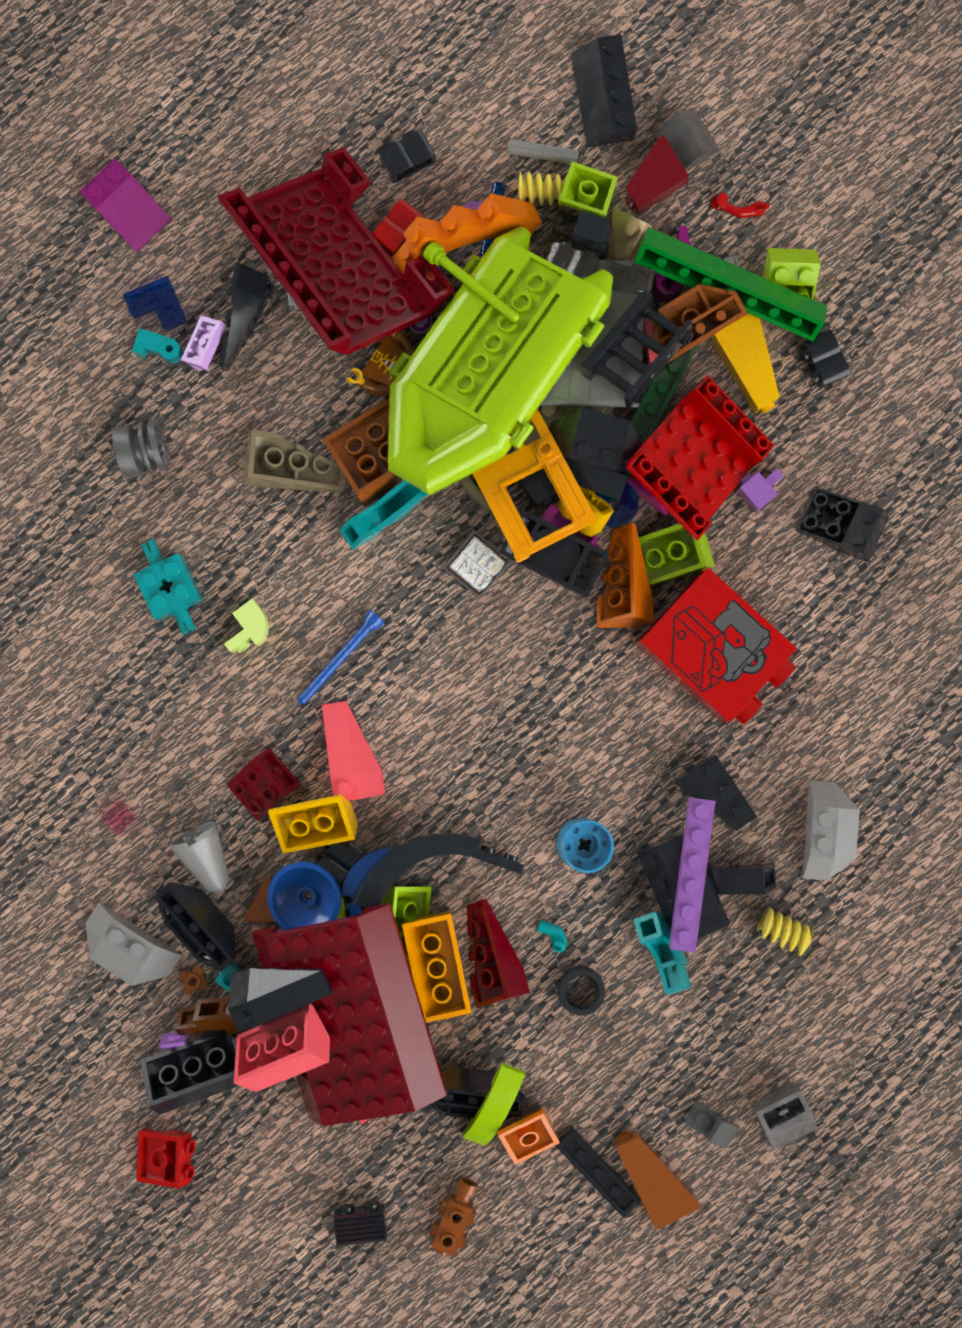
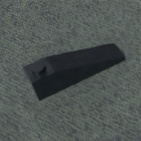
M252 966L231 975L228 1010L239 1032L329 996L333 991L323 969L295 968L294 970H282L281 967L261 969L260 966Z

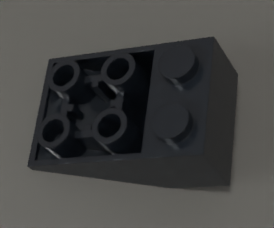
M815 487L796 532L851 557L869 562L889 517L883 508Z

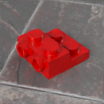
M145 1128L139 1130L136 1181L177 1189L189 1184L195 1173L194 1166L191 1165V1155H193L196 1148V1143L192 1140V1133L172 1129L166 1132Z

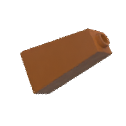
M628 1130L618 1135V1140L614 1141L616 1149L656 1230L701 1209L696 1196L637 1131L631 1133Z

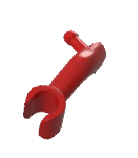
M725 193L715 195L711 203L713 209L725 211L737 218L761 216L770 207L769 203H763L762 201H757L745 207H736L727 202L728 195Z

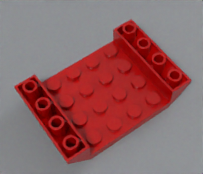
M707 375L677 403L628 459L626 468L697 541L712 524L709 519L753 466L764 460L775 445Z

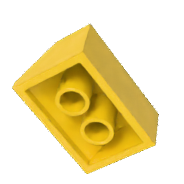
M343 795L268 810L283 854L355 840L358 822L351 802Z

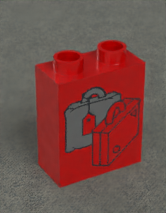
M708 567L698 574L635 643L721 723H730L735 718L742 725L748 722L763 704L755 696L767 682L777 688L793 673L796 666L789 660V657L798 649Z

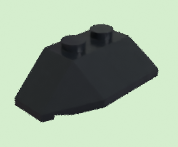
M583 406L552 421L549 426V431L563 456L616 472L630 473L626 468L627 461L642 445V441L630 420Z
M169 882L154 896L159 904V911L164 923L196 960L215 967L218 971H222L236 958L234 926L201 889Z
M451 1066L442 1071V1077L448 1094L429 1105L445 1116L466 1119L475 1117L491 1089L492 1079L496 1072ZM520 1090L505 1120L512 1117H522L525 1095Z

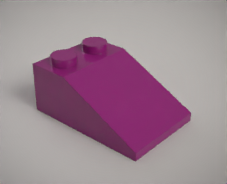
M116 158L79 191L85 200L136 252L171 220L167 213Z

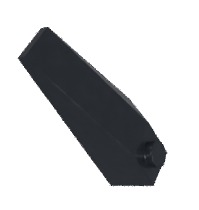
M235 262L229 293L232 296L233 307L227 310L226 314L227 327L230 329L229 332L224 333L220 367L223 371H229L265 310L268 299H272L274 294V285L271 284L272 282L268 275Z

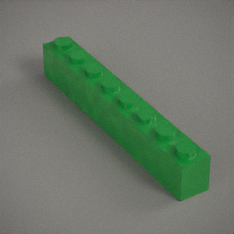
M650 227L647 228L638 246L634 263L690 288L703 284L727 291H735L747 313L808 340L814 341L825 324L826 305Z

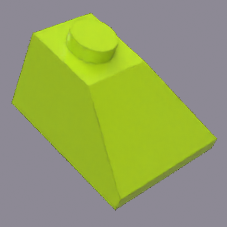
M571 162L558 203L605 218L618 177Z
M391 886L387 891L381 904L391 903L400 937H404L402 923L429 915L431 886Z

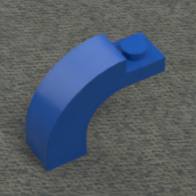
M383 847L373 850L360 858L350 869L343 883L341 893L342 896H351V899L346 901V914L355 916L362 913V906L351 902L354 893L368 870L394 847Z

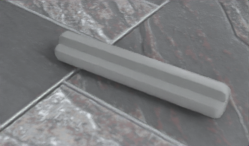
M510 139L507 147L509 154L565 164L577 163L579 155L577 150Z

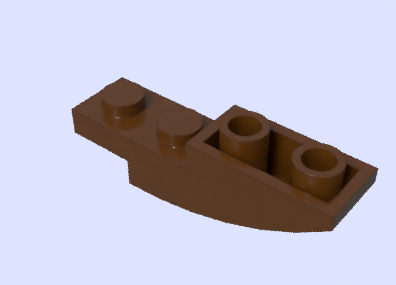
M229 998L198 999L196 1006L179 1008L174 1030L178 1035L224 1029L228 1034L246 1032L255 1027L238 1032L228 1010Z

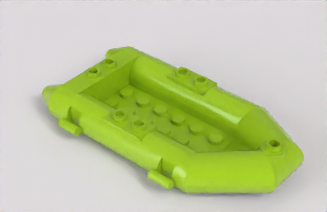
M522 226L495 238L481 258L472 255L463 270L519 314V319L516 322H512L463 283L411 356L406 353L401 354L388 372L395 378L390 385L388 471L431 496L505 457L512 446L520 449L534 429L528 423L581 346L584 344L586 347H591L603 330L604 325L599 320L610 306L613 284L611 273L602 269L581 279L529 251L531 234Z

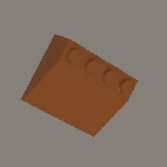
M389 398L322 439L363 507L386 494L403 481L402 478L388 471Z

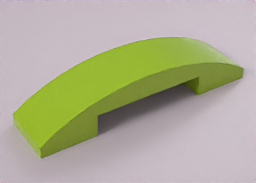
M501 1063L492 1079L490 1091L476 1116L471 1117L462 1133V1138L483 1146L492 1140L512 1107L524 1079L525 1071Z

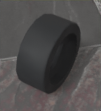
M575 966L568 969L561 976L558 983V996L567 1011L578 1016H586L596 1012L603 1004L605 986L600 975L595 970L586 966ZM575 977H588L596 986L594 999L586 1005L574 1004L567 995L568 984Z

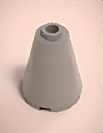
M208 822L199 825L200 829L193 832L189 830L178 836L171 842L170 847L207 892L217 894L228 887L227 884L230 882V877L217 826L214 822Z

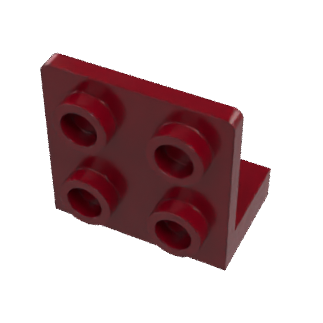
M270 747L254 757L227 783L230 790L257 821L261 820L268 813L269 809H273L280 801L301 785Z

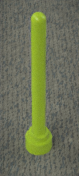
M434 241L426 247L423 253L425 260L432 265L443 266L512 322L518 321L519 314L446 257L444 248Z

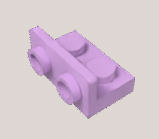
M200 316L181 360L196 370L201 368L207 370L227 325L219 320Z

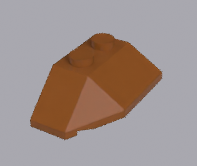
M703 284L695 286L657 310L658 313L680 328L688 319L692 321V339L686 346L682 345L670 361L748 314L735 291H727ZM655 323L652 339L665 347L674 336Z

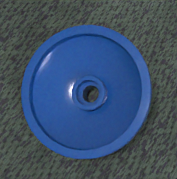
M300 861L285 866L273 877L268 888L267 901L274 920L281 928L287 930L336 920L341 909L342 897L336 879L327 869L316 863ZM306 891H310L313 897L308 898L306 896Z

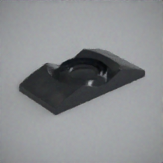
M523 509L519 511L534 542L560 529ZM572 534L529 555V558L521 562H516L514 553L506 539L498 553L519 566L537 573L585 598H588L610 553Z

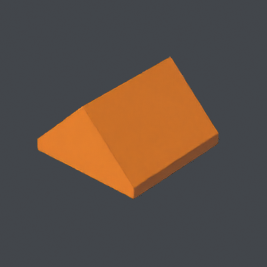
M544 1107L500 1127L497 1131L499 1139L515 1165L560 1143Z

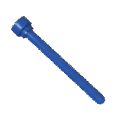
M370 609L366 613L363 621L364 624L298 697L300 704H306L371 630L379 629L385 623L374 611Z

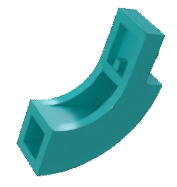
M653 912L633 919L640 944L645 945L655 959L665 995L690 989L691 984L685 967L688 964L684 951L669 948L671 932L665 918L660 913Z

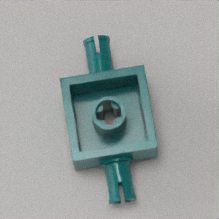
M156 540L147 541L148 544L143 543L141 548L150 565L148 568L133 574L153 618L161 621L174 616L181 634H188L190 630L194 631L197 628L187 609L204 601L203 596L184 556L177 553L167 559H163ZM168 582L173 584L170 587L171 592L165 591Z

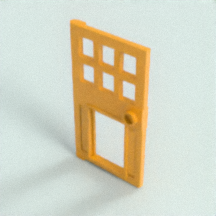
M538 409L528 423H533L540 439L526 446L523 443L520 449L473 473L482 494L514 553L516 562H521L529 558V555L597 522L591 507ZM544 468L572 523L534 542L505 487Z

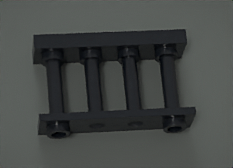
M644 289L580 365L582 375L590 381L595 375L603 376L626 393L624 396L625 406L630 409L634 403L638 404L642 400L646 388L682 345L686 346L693 337L692 321L688 319L680 328L653 309L652 294ZM642 318H649L674 337L664 347L638 329L637 324ZM627 337H633L658 355L650 366L621 347L622 342ZM616 355L642 374L634 385L606 367V362L611 356L614 357Z

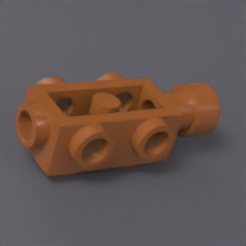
M461 1177L456 1187L458 1190L457 1194L453 1195L450 1193L448 1200L443 1198L438 1213L442 1216L439 1223L434 1221L429 1237L433 1238L432 1248L441 1255L447 1256L450 1254L455 1256L458 1248L462 1249L465 1244L467 1234L464 1232L467 1225L471 1226L476 1215V1211L473 1210V1202L470 1201L471 1197L475 1196L478 1184L473 1180ZM459 1214L461 1215V1219L457 1220V1218L453 1215ZM449 1237L452 1239V1242L444 1240V1238Z

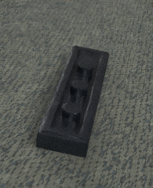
M573 1126L559 1139L560 1143L555 1145L559 1151L623 1218L642 1201Z

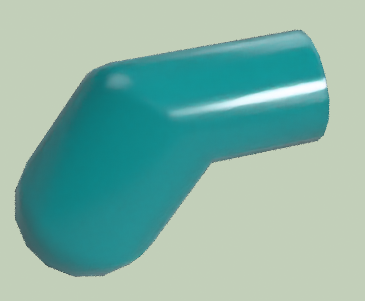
M540 920L537 932L549 935L553 950L558 953L563 952L568 944L563 928Z

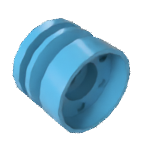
M575 818L568 821L560 829L556 838V849L560 858L574 870L582 873H594L603 869L610 862L614 852V841L610 831L602 824L588 818ZM580 839L588 840L585 850L578 848Z

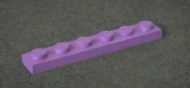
M688 798L669 948L673 950L696 953L715 801Z

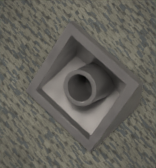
M696 110L677 112L654 133L656 140L662 135L665 136L686 171L720 152Z

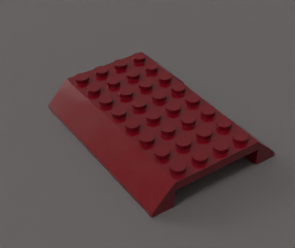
M345 147L324 154L321 169L250 197H247L239 187L219 195L218 200L329 350L349 355L429 318L454 293L455 289L438 267L425 260L423 255L406 262L404 273L400 272L351 208V205L370 186L371 181Z
M391 903L367 907L360 915L277 931L275 926L252 932L263 969H271L273 967H281L282 970H294L295 968L323 969L333 991L331 995L310 1003L313 1005L330 1037L329 1062L296 1076L310 1119L321 1126H329L416 1112L447 1096L448 1093Z

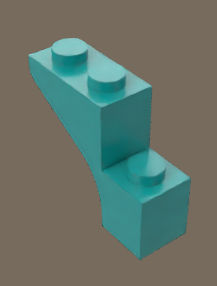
M403 480L372 506L350 518L339 531L352 550L374 539L387 526L404 518L428 494Z

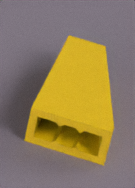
M747 314L714 334L710 340L753 413L761 411L764 414L775 407L774 403L780 396L761 320L752 314Z

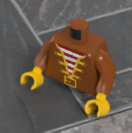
M401 331L384 338L362 372L357 368L350 370L356 374V380L347 377L346 381L349 384L358 383L360 388L376 397L389 396L390 385L395 378L388 372L402 353H406L409 356L413 354L415 350L410 340Z

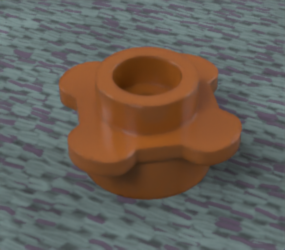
M197 966L191 971L184 970L181 972L180 979L184 982V992L191 995L196 990L200 989L203 991L208 987L202 967ZM192 978L196 979L195 983L192 982Z

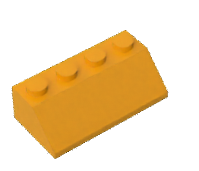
M451 910L426 915L402 923L411 972L426 1023L472 1013Z

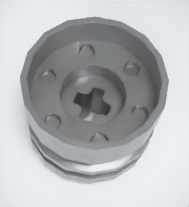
M156 419L148 421V428L144 422H139L138 434L135 433L130 424L112 429L114 452L124 478L142 476L144 464L150 473H156L157 467L161 472L168 470V446Z

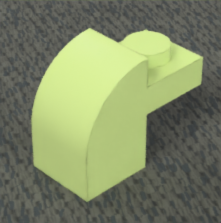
M251 599L232 613L243 627L241 632L224 644L232 653L236 651L241 653L251 645L249 643L251 640L255 645L260 646L268 635V618L256 600Z

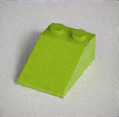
M679 523L639 537L650 586L702 572L707 567L709 569L715 567L706 533L696 541Z

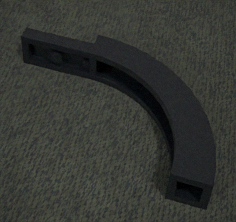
M458 833L426 834L405 841L384 854L362 878L351 902L365 908L381 905L387 891L402 873L418 862L435 856H468L522 874L524 864L517 862L519 857L504 853L503 857L495 855L496 849L484 845L479 849L482 839Z

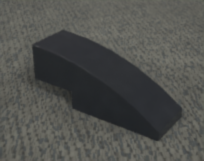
M563 456L579 487L620 500L627 479V473L612 471Z

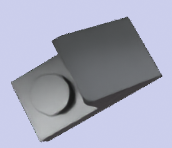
M698 1100L684 1120L685 1124L706 1136L710 1143L725 1149L739 1129L737 1125Z

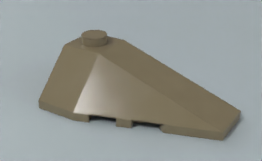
M251 430L244 459L242 484L265 488L343 493L345 491L346 477L337 463L321 455H316L304 449L305 447L284 439L283 436L277 433Z

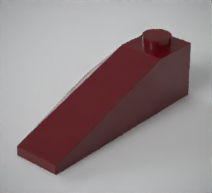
M482 899L468 905V936L474 940L473 952H469V961H475V975H470V985L476 1008L530 993L524 968L487 899Z

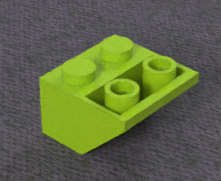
M768 248L764 278L813 300L821 265L817 250Z

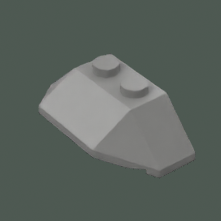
M809 780L802 878L829 880L856 859L860 809L835 782Z
M100 902L85 923L90 959L131 986L168 977L182 954Z

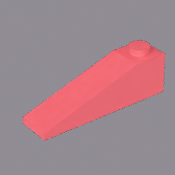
M343 701L322 705L333 796L343 795L348 801L384 795L385 787L382 769L348 703Z

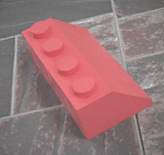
M307 1004L237 1035L234 1084L258 1092L328 1063L330 1057V1037L313 1005Z

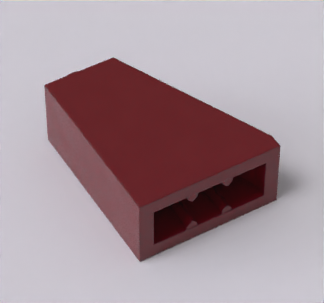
M664 135L658 138L626 186V197H624V200L631 211L635 209L638 215L687 185L689 181V175Z

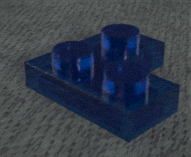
M168 276L123 294L134 319L156 310L166 332L188 323Z

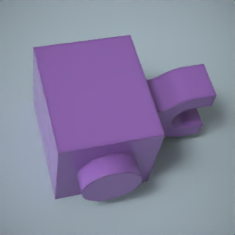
M778 468L766 479L760 472H757L754 476L749 473L739 482L741 487L736 492L756 513L778 494L772 486L784 475Z

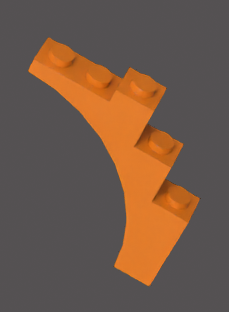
M491 193L477 210L454 205L441 221L417 217L404 232L406 241L391 260L403 274L406 262L422 256L426 247L434 241L444 248L445 253L477 241L497 238L519 226L526 228L532 234L542 221L533 203Z

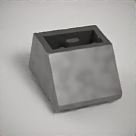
M795 1083L750 1104L773 1151L818 1129L812 1111L802 1091Z

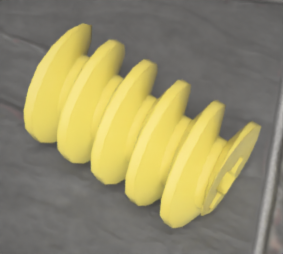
M520 172L519 200L525 201L526 197H528L529 202L534 204L535 199L538 198L539 204L543 205L545 199H548L549 205L553 206L555 199L559 201L566 177L564 182H562L560 175L557 174L554 181H552L551 175L547 174L544 181H542L541 174L537 173L533 180L531 173L528 172L525 179H523Z
M770 907L766 908L756 929L757 932L762 930V939H765L770 934L771 943H774L779 938V946L782 948L786 943H789L788 951L790 952L795 947H798V956L805 952L813 936V930H810L808 925L804 924L801 926V923L797 920L792 922L789 916L783 918L782 913H774Z

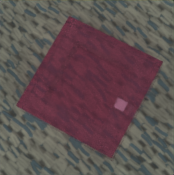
M122 801L116 803L101 816L116 836L137 820Z

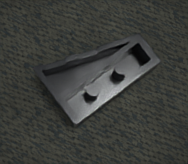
M581 210L573 233L569 258L577 261L604 260L612 230L609 229L611 220Z
M710 754L671 781L692 798L715 801L714 815L736 831L757 818V815L715 754Z

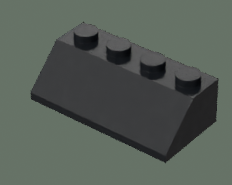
M619 34L596 38L571 53L587 148L632 141L635 139L637 131L622 36Z
M684 833L652 843L637 852L670 932ZM707 869L697 939L730 924Z
M221 1030L185 1043L184 1046H177L141 1059L149 1108L161 1115L238 1087L239 1085L234 1084L236 1042L239 1033L228 1034L225 1030Z

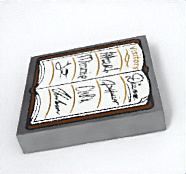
M473 530L443 566V569L481 599L512 561L498 554V549Z

